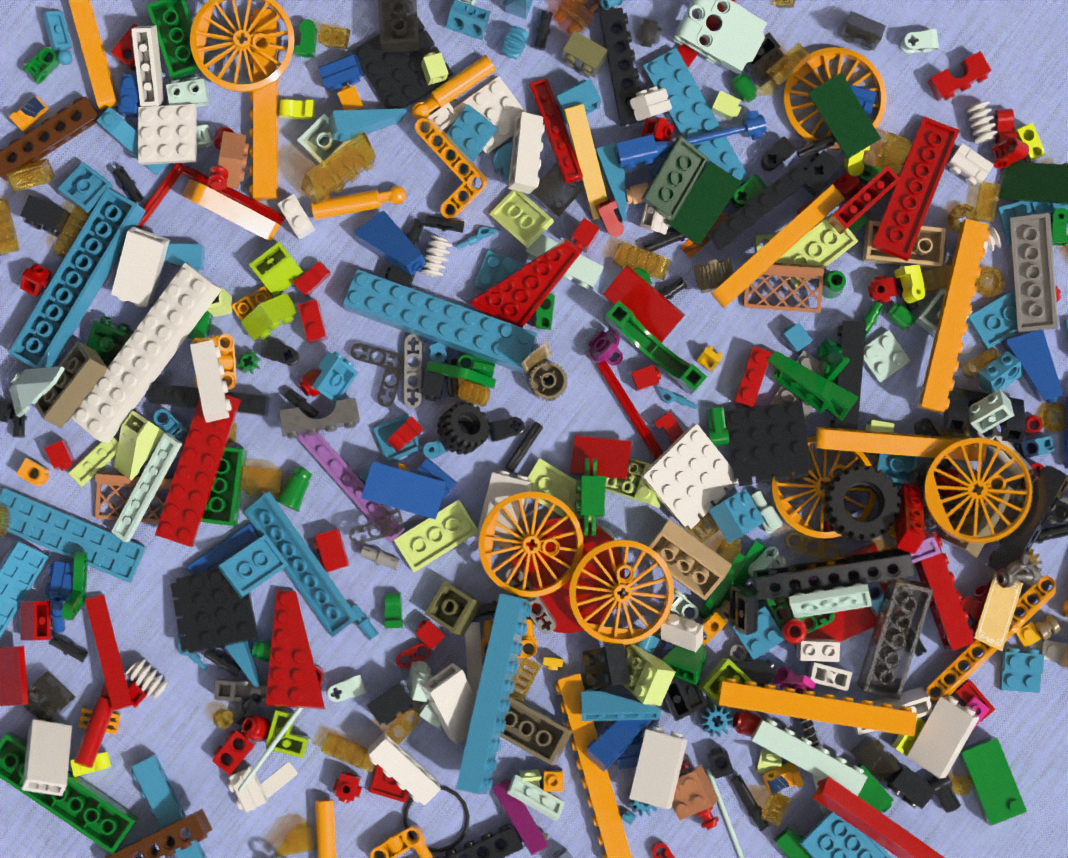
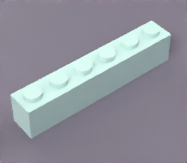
M769 718L766 721L760 720L751 737L753 742L821 779H825L828 776L858 796L867 779V776L863 774L865 770L856 765L853 768L846 765L847 761L839 756H836V758L829 756L830 751L821 746L816 749L811 746L812 742L804 737H801V739L794 737L795 732L786 727L781 730L776 727L778 723Z

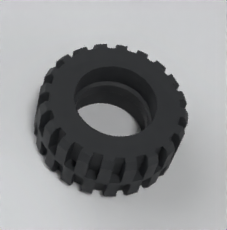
M857 465L840 472L829 482L830 484L824 491L825 497L822 499V504H824L823 513L828 518L826 520L827 523L834 527L833 530L837 534L840 533L843 535L842 537L853 539V541H867L886 533L895 524L896 516L900 513L898 504L901 503V498L897 496L899 490L897 486H893V479L891 477L887 478L884 475V471L881 469L876 470L873 466L864 467V465ZM853 486H867L877 496L878 512L872 519L863 522L856 521L846 512L844 496Z

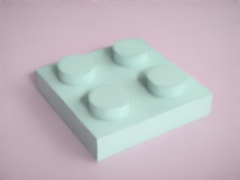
M890 330L864 347L863 362L878 383L911 362Z

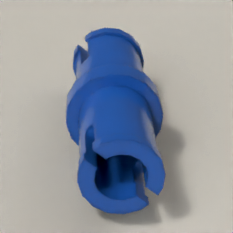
M54 595L51 597L52 610L50 611V617L53 620V631L61 633L65 631V620L62 619L63 597L61 595Z

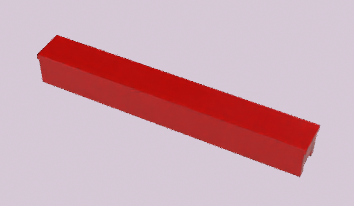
M828 776L817 782L818 789L813 794V799L896 857L945 858Z

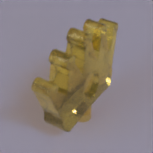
M773 77L763 87H757L758 90L763 91L758 93V95L772 96L773 89L778 90L779 86L774 85L777 77Z

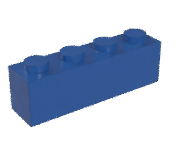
M615 720L611 727L607 726L601 732V737L597 741L594 739L587 746V757L604 772L656 720Z

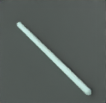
M303 708L295 710L240 785L238 792L243 791Z
M707 768L706 772L719 798L718 804L739 858H744L711 769Z

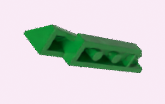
M778 351L768 359V362L775 369L773 374L775 380L821 414L828 409L842 421L858 400V396Z
M755 540L745 555L737 552L730 562L732 566L727 575L706 599L698 615L706 619L712 615L711 612L715 608L721 607L723 601H730V585L737 583L743 586L752 577L748 573L750 564L767 548Z

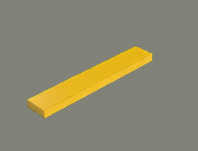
M578 104L564 108L575 154L584 176L582 181L592 219L595 220L600 218L595 205L608 199L584 104Z

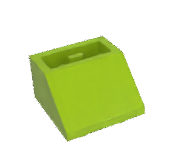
M280 241L249 264L274 297L294 284L293 282L304 274Z

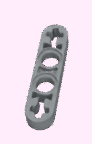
M411 334L405 339L404 402L410 409H416L422 402V342L419 336ZM412 338L419 342V345H415V352L419 351V354H408V351L412 352V347L408 344V342L412 341ZM409 358H418L419 364L416 367H410L408 365ZM416 376L419 380L418 384L413 387L408 384L409 377ZM407 389H419V392H415V398L418 399L415 405H411V402H408V399L411 398V392L407 393Z
M513 568L507 571L506 580L510 575L511 571L513 570ZM518 568L515 573H519L518 579L522 582L524 572L521 568ZM527 578L526 587H528L530 590H535V588ZM511 579L509 585L515 588V585L519 584L516 579ZM517 595L519 598L530 601L531 606L533 603L541 605V612L535 614L531 610L530 617L542 633L548 634L555 630L556 621L540 596L525 598ZM544 613H546L547 616H544V619L547 622L551 621V629H544L542 626L544 625V621L542 620V618L538 621L537 617L542 616Z

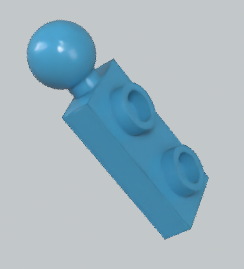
M46 11L42 16L52 50H59L57 54L58 62L62 65H68L72 62V54L67 50L72 47L63 11Z

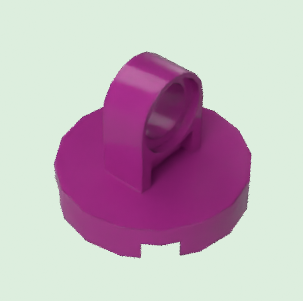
M608 328L607 332L602 330L597 333L588 344L590 349L589 351L586 350V357L593 363L606 361L612 366L620 364L623 360V354L617 348L620 341L619 334L611 328ZM614 352H617L618 357L615 360H610L609 357Z

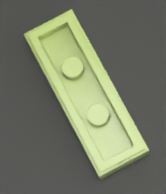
M113 437L109 443H99L68 474L83 487L116 456L119 441Z

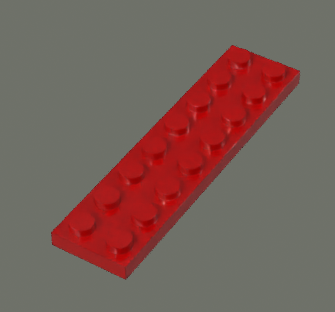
M925 116L923 117L899 176L901 180L895 186L871 246L872 248L908 261L959 133L958 129Z
M225 394L226 399H230L232 410H229L230 418L206 422L201 399H199L155 532L156 536L193 547L241 399Z

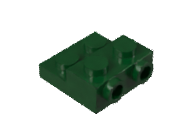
M102 316L94 320L86 345L96 350L102 361L110 365L134 331L130 329L128 324L119 323L118 325L112 322V318Z

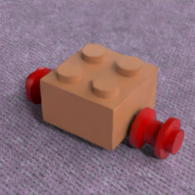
M220 127L216 130V138L214 140V146L220 150L218 166H214L209 170L207 183L211 189L216 191L224 190L226 187L238 189L239 181H244L245 170L241 169L246 168L247 156L243 155L248 154L249 143H245L246 135L234 133L228 127Z
M683 758L672 807L679 821L695 814L696 817H701L703 821L701 827L710 830L717 826L716 822L719 820L718 816L713 817L711 813L714 804L719 798L702 765L687 770L691 763L685 762Z

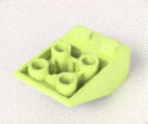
M132 410L121 426L114 468L130 480H133L140 472V468L145 461L150 458L152 451L160 442L165 432Z
M630 458L627 480L605 478L606 491L656 508H660L661 500L640 476L651 465L649 463Z
M633 643L624 645L631 683L622 685L642 704L661 706L675 671L664 661Z

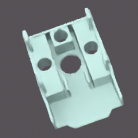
M692 0L673 35L675 37L673 41L680 45L684 43L706 56L705 59L712 64L717 62L738 74L743 70L745 64L752 62L765 39L763 30L767 22L731 0ZM717 4H721L724 7V12H720L717 9ZM692 11H696L699 14V19H695L692 16ZM714 15L721 19L722 25L718 31H711L707 28L706 19L708 16ZM700 37L705 38V40H706V45H705V46L700 43V41H699V38H700Z

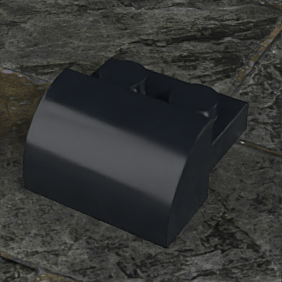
M770 32L765 35V39L753 61L746 63L743 68L759 87H762L791 64L779 49L780 45Z
M736 583L730 585V622L735 624L736 630L745 635L753 634L758 630V590L756 588L747 589Z
M673 677L664 699L675 721L708 705L702 691L697 687L698 683L694 685Z

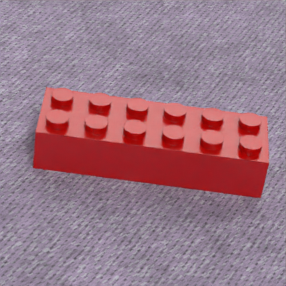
M927 532L925 536L934 534L941 553L915 562L914 565L943 647L946 650L954 651L974 644L973 638H975V633L972 627L968 626L967 620L969 617L966 609H962L960 603L962 601L961 594L954 586L956 582L952 571L949 572L947 567L949 560L947 555L941 550L942 540L935 532Z

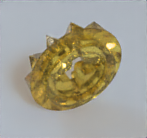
M961 204L951 210L948 215V225L953 232L959 233L962 222L958 219L963 218L964 215L967 219L978 221V213L974 207L968 204Z
M985 267L981 269L980 276L975 280L974 286H977V293H980L983 297H994L1002 292L1005 279L998 269ZM993 277H995V279H993L992 287L990 285L987 287H983L986 283L985 278L992 279Z
M1058 402L1045 405L1040 412L1042 426L1054 433L1065 430L1066 406ZM1052 412L1055 414L1061 413L1058 417L1059 422L1057 420L1051 421V418H1053Z

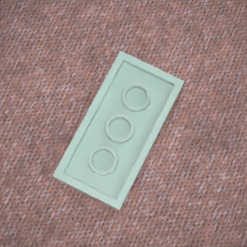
M861 583L846 588L835 587L828 591L816 590L809 594L797 593L789 597L794 618L872 606L868 584L863 585Z

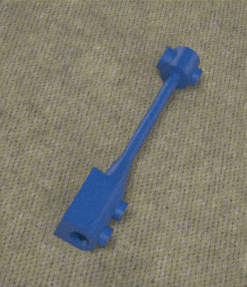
M755 110L743 115L742 125L685 138V140L693 145L744 132L746 137L751 136L752 140H758L763 138V133H766V122L763 115H759L758 111ZM649 135L616 143L614 152L620 168L625 167V171L637 168L636 164L642 162L644 166L655 164V159L669 152L675 141L655 142L654 136Z

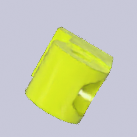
M280 100L279 117L292 120L314 121L315 102L314 100Z
M1033 123L1015 130L1017 139L1027 143L1029 146V152L1025 157L1028 162L1044 156V148Z
M864 150L849 159L844 156V167L850 175L858 176L863 172Z
M920 265L904 266L894 271L895 277L901 280L903 288L902 297L907 303H913L925 297Z
M108 751L97 754L93 768L75 764V758L70 760L74 777L111 767Z

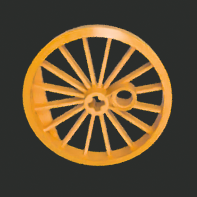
M226 0L207 1L195 16L190 32L191 52L202 73L217 86L239 93L259 91L276 82L288 68L294 50V31L285 10L275 0H259L265 3V5L247 31L252 0H248L243 30L241 29L235 0H232L239 29L237 31L219 6L220 3ZM268 6L279 14L252 32ZM214 7L219 10L234 33L211 19ZM280 19L283 20L287 28L285 31L270 34L260 33ZM209 24H212L231 37L208 33ZM288 35V47L270 44L269 38ZM207 37L230 41L205 47ZM245 37L246 41L240 44L239 40ZM265 40L267 44L265 47L259 48L256 46L257 41ZM230 47L204 65L205 52ZM250 49L279 68L269 76ZM269 49L287 52L282 63L265 53ZM234 51L217 77L207 69ZM247 51L266 76L264 80L256 83L253 82ZM239 52L234 83L221 80ZM243 52L251 84H237Z
M824 48L808 54L792 69L784 90V110L792 129L807 143H811L813 139L815 141L818 140L813 135L823 121V118H820L811 134L805 131L801 124L816 115L818 110H815L798 122L793 111L815 105L811 102L791 107L790 94L809 97L807 92L791 90V88L799 81L812 89L817 88L818 86L804 78L811 72L820 85L825 83L815 70L823 64L827 81L830 80L831 76L827 62L839 56L836 75L840 74L843 57L855 61L854 66L845 78L847 81L858 64L868 71L867 75L852 85L857 86L869 76L873 78L877 88L869 90L878 92L879 105H873V108L878 111L875 120H871L875 129L880 124L886 108V89L877 68L863 55L846 48ZM829 128L827 129V135H826V136H828V135L830 134ZM834 142L835 146L829 147L827 150H840L841 148L837 142Z
M816 436L808 437L807 440L809 454L818 478L811 470H808V474L814 480L807 477L800 478L813 484L806 485L778 483L775 480V475H773V499L781 517L794 530L813 538H835L842 536V534H837L835 531L823 532L824 504H822V499L825 497V489H820L821 484L829 485V482L834 478V470L838 469L842 472L857 460L864 467L872 465L863 452L850 451L856 458L848 465H836L843 450H840L826 477L827 449H824L823 475L821 476L810 444L815 443ZM778 486L809 488L812 490L784 498L778 490ZM851 487L848 491L869 493L866 506L844 496V500L864 509L862 515L856 520L863 522L873 508L876 495L870 488ZM814 493L796 510L788 503L790 500ZM818 495L805 521L797 512ZM821 497L820 532H818L808 522ZM846 510V512L848 513V515H849L851 518H853V516Z
M970 438L948 446L935 458L926 475L924 498L930 516L945 533L955 539L968 543H989L1006 537L1023 522L1032 501V482L1024 462L1012 449L995 440ZM979 445L977 480L965 451V446ZM982 445L997 448L980 481ZM962 448L973 482L949 456L951 452ZM1000 450L1012 458L984 482ZM946 457L970 484L937 469V466ZM1015 461L1022 474L1007 479L999 475ZM934 472L966 487L937 486ZM1024 477L1026 491L1005 490L1007 482ZM995 479L1001 480L1003 483L1002 488H992V481ZM975 486L984 489L981 491V495L972 492L975 490ZM938 489L968 492L941 500ZM991 494L1026 495V500L1021 509ZM969 495L946 514L942 503ZM987 497L1019 511V516L1013 523H1010ZM971 499L957 529L953 530L948 517ZM983 499L1008 525L1006 529L998 533L994 532ZM974 500H976L973 536L961 534L959 530ZM979 500L992 533L989 536H977Z
M522 492L503 499L491 509L481 526L479 554L486 573L499 587L518 596L537 597L556 591L570 580L574 568L582 558L583 534L579 521L565 503L546 493ZM523 498H535L530 533L521 500ZM539 499L552 502V505L534 533ZM518 500L526 535L505 507L513 501ZM556 505L560 507L566 515L539 534ZM502 508L523 537L497 522L499 511ZM567 518L570 519L574 531L540 539ZM496 525L521 541L494 537ZM575 534L576 548L561 547L555 539ZM532 539V541L535 543V546H532L531 549H529V546H527L526 543L530 542ZM493 540L520 544L492 552ZM548 542H554L555 549L552 552L545 550V545ZM519 549L493 570L491 569L492 555ZM559 550L575 552L571 565L555 557ZM538 551L568 568L560 579L555 576ZM522 553L505 582L501 581L495 575V572ZM534 553H536L555 579L553 584L544 588L542 587ZM527 554L522 588L518 589L508 585ZM530 555L532 556L539 589L525 590Z
M611 540L590 549L577 563L569 584L571 608L581 627L594 638L615 645L636 643L655 633L668 617L674 598L673 579L664 560L648 546L630 540ZM625 546L623 563L616 567L611 548ZM629 547L642 550L632 568L627 565ZM606 549L609 552L616 582L595 556ZM648 553L655 559V562L633 579L634 572L644 554ZM593 558L613 585L583 569L589 560ZM657 565L660 566L664 577L632 586ZM628 568L629 574L627 577H620V570ZM582 571L611 588L577 585V581ZM663 581L666 583L665 595L632 591ZM576 588L610 592L576 602ZM623 588L626 592L622 593L620 597L617 592ZM631 595L665 598L662 610L659 612ZM610 597L582 618L578 609L579 605ZM629 599L659 614L656 620L651 625H648ZM626 601L644 623L646 629H632ZM612 602L599 625L586 622ZM621 602L628 628H618ZM617 603L614 627L604 626Z

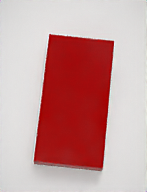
M628 265L625 266L603 293L613 304H616L619 300L633 312L635 318L661 343L685 316L681 310Z

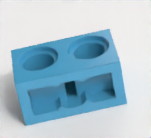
M455 0L450 9L446 28L482 40L491 12Z
M1008 351L978 371L979 386L989 395L999 389L1003 390L1022 376L1021 361Z

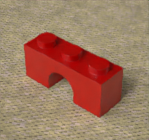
M981 51L964 59L960 64L964 71L963 78L953 77L949 70L946 69L932 76L927 81L937 101L942 99L947 101L955 96V92L959 90L964 92L972 87V83L977 81L979 84L988 79L987 75L992 70Z
M755 346L751 348L745 365L744 375L738 386L733 403L748 408L754 407L769 363L768 359L771 357L772 352Z

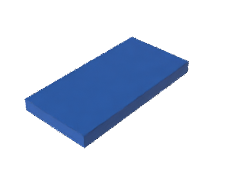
M371 461L361 499L436 520L447 482Z
M249 523L187 565L186 568L191 575L219 569L218 566L252 544L260 536L252 524Z

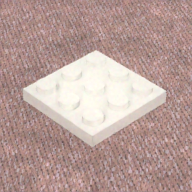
M500 76L454 108L459 116L467 104H470L498 127V130L483 149L486 156L514 137L515 119L521 112H525Z
M195 104L138 107V163L140 165L197 162V106Z

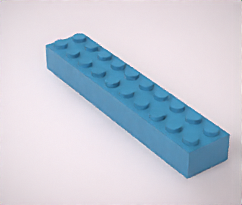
M105 189L8 352L9 354L35 369L54 367L120 256L127 231L137 227L146 210L113 190Z
M358 269L343 302L346 311L416 336L420 335L449 348L522 374L525 371L521 363L532 354L537 341V333Z
M505 594L499 595L456 789L474 794H487L492 788L493 780L491 775L497 766V760H495L496 752H499L501 748V740L499 739L501 732H504L506 726L504 717L510 708L508 699L509 695L513 693L515 685L512 681L514 674H517L519 668L517 659L523 650L521 641L527 632V625L525 623L532 610L530 601Z

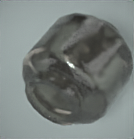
M643 19V22L641 21L637 25L635 39L641 42L640 46L651 48L652 44L659 43L662 27L658 25V21Z

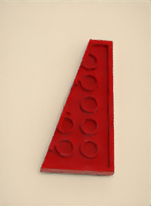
M565 239L471 299L470 304L487 316L523 328L581 254L582 249Z
M277 590L266 706L325 709L296 591Z

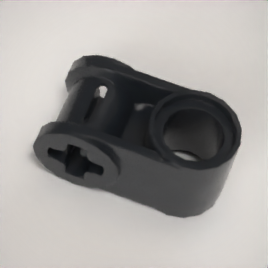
M783 136L765 153L760 162L761 167L765 171H773L783 161L791 157L796 152V148ZM772 158L774 161L769 164L767 160Z
M266 339L260 356L288 366L297 364L299 354L296 350L276 340ZM291 353L293 355V358L287 359L285 357L286 354Z
M518 417L496 420L487 424L490 426L489 435L491 442L520 435L525 429L524 422ZM515 421L518 424H521V426L518 427V431H515L514 428L511 429V426L514 425Z

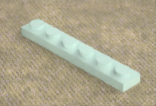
M169 433L163 434L111 531L124 542H130L183 444Z

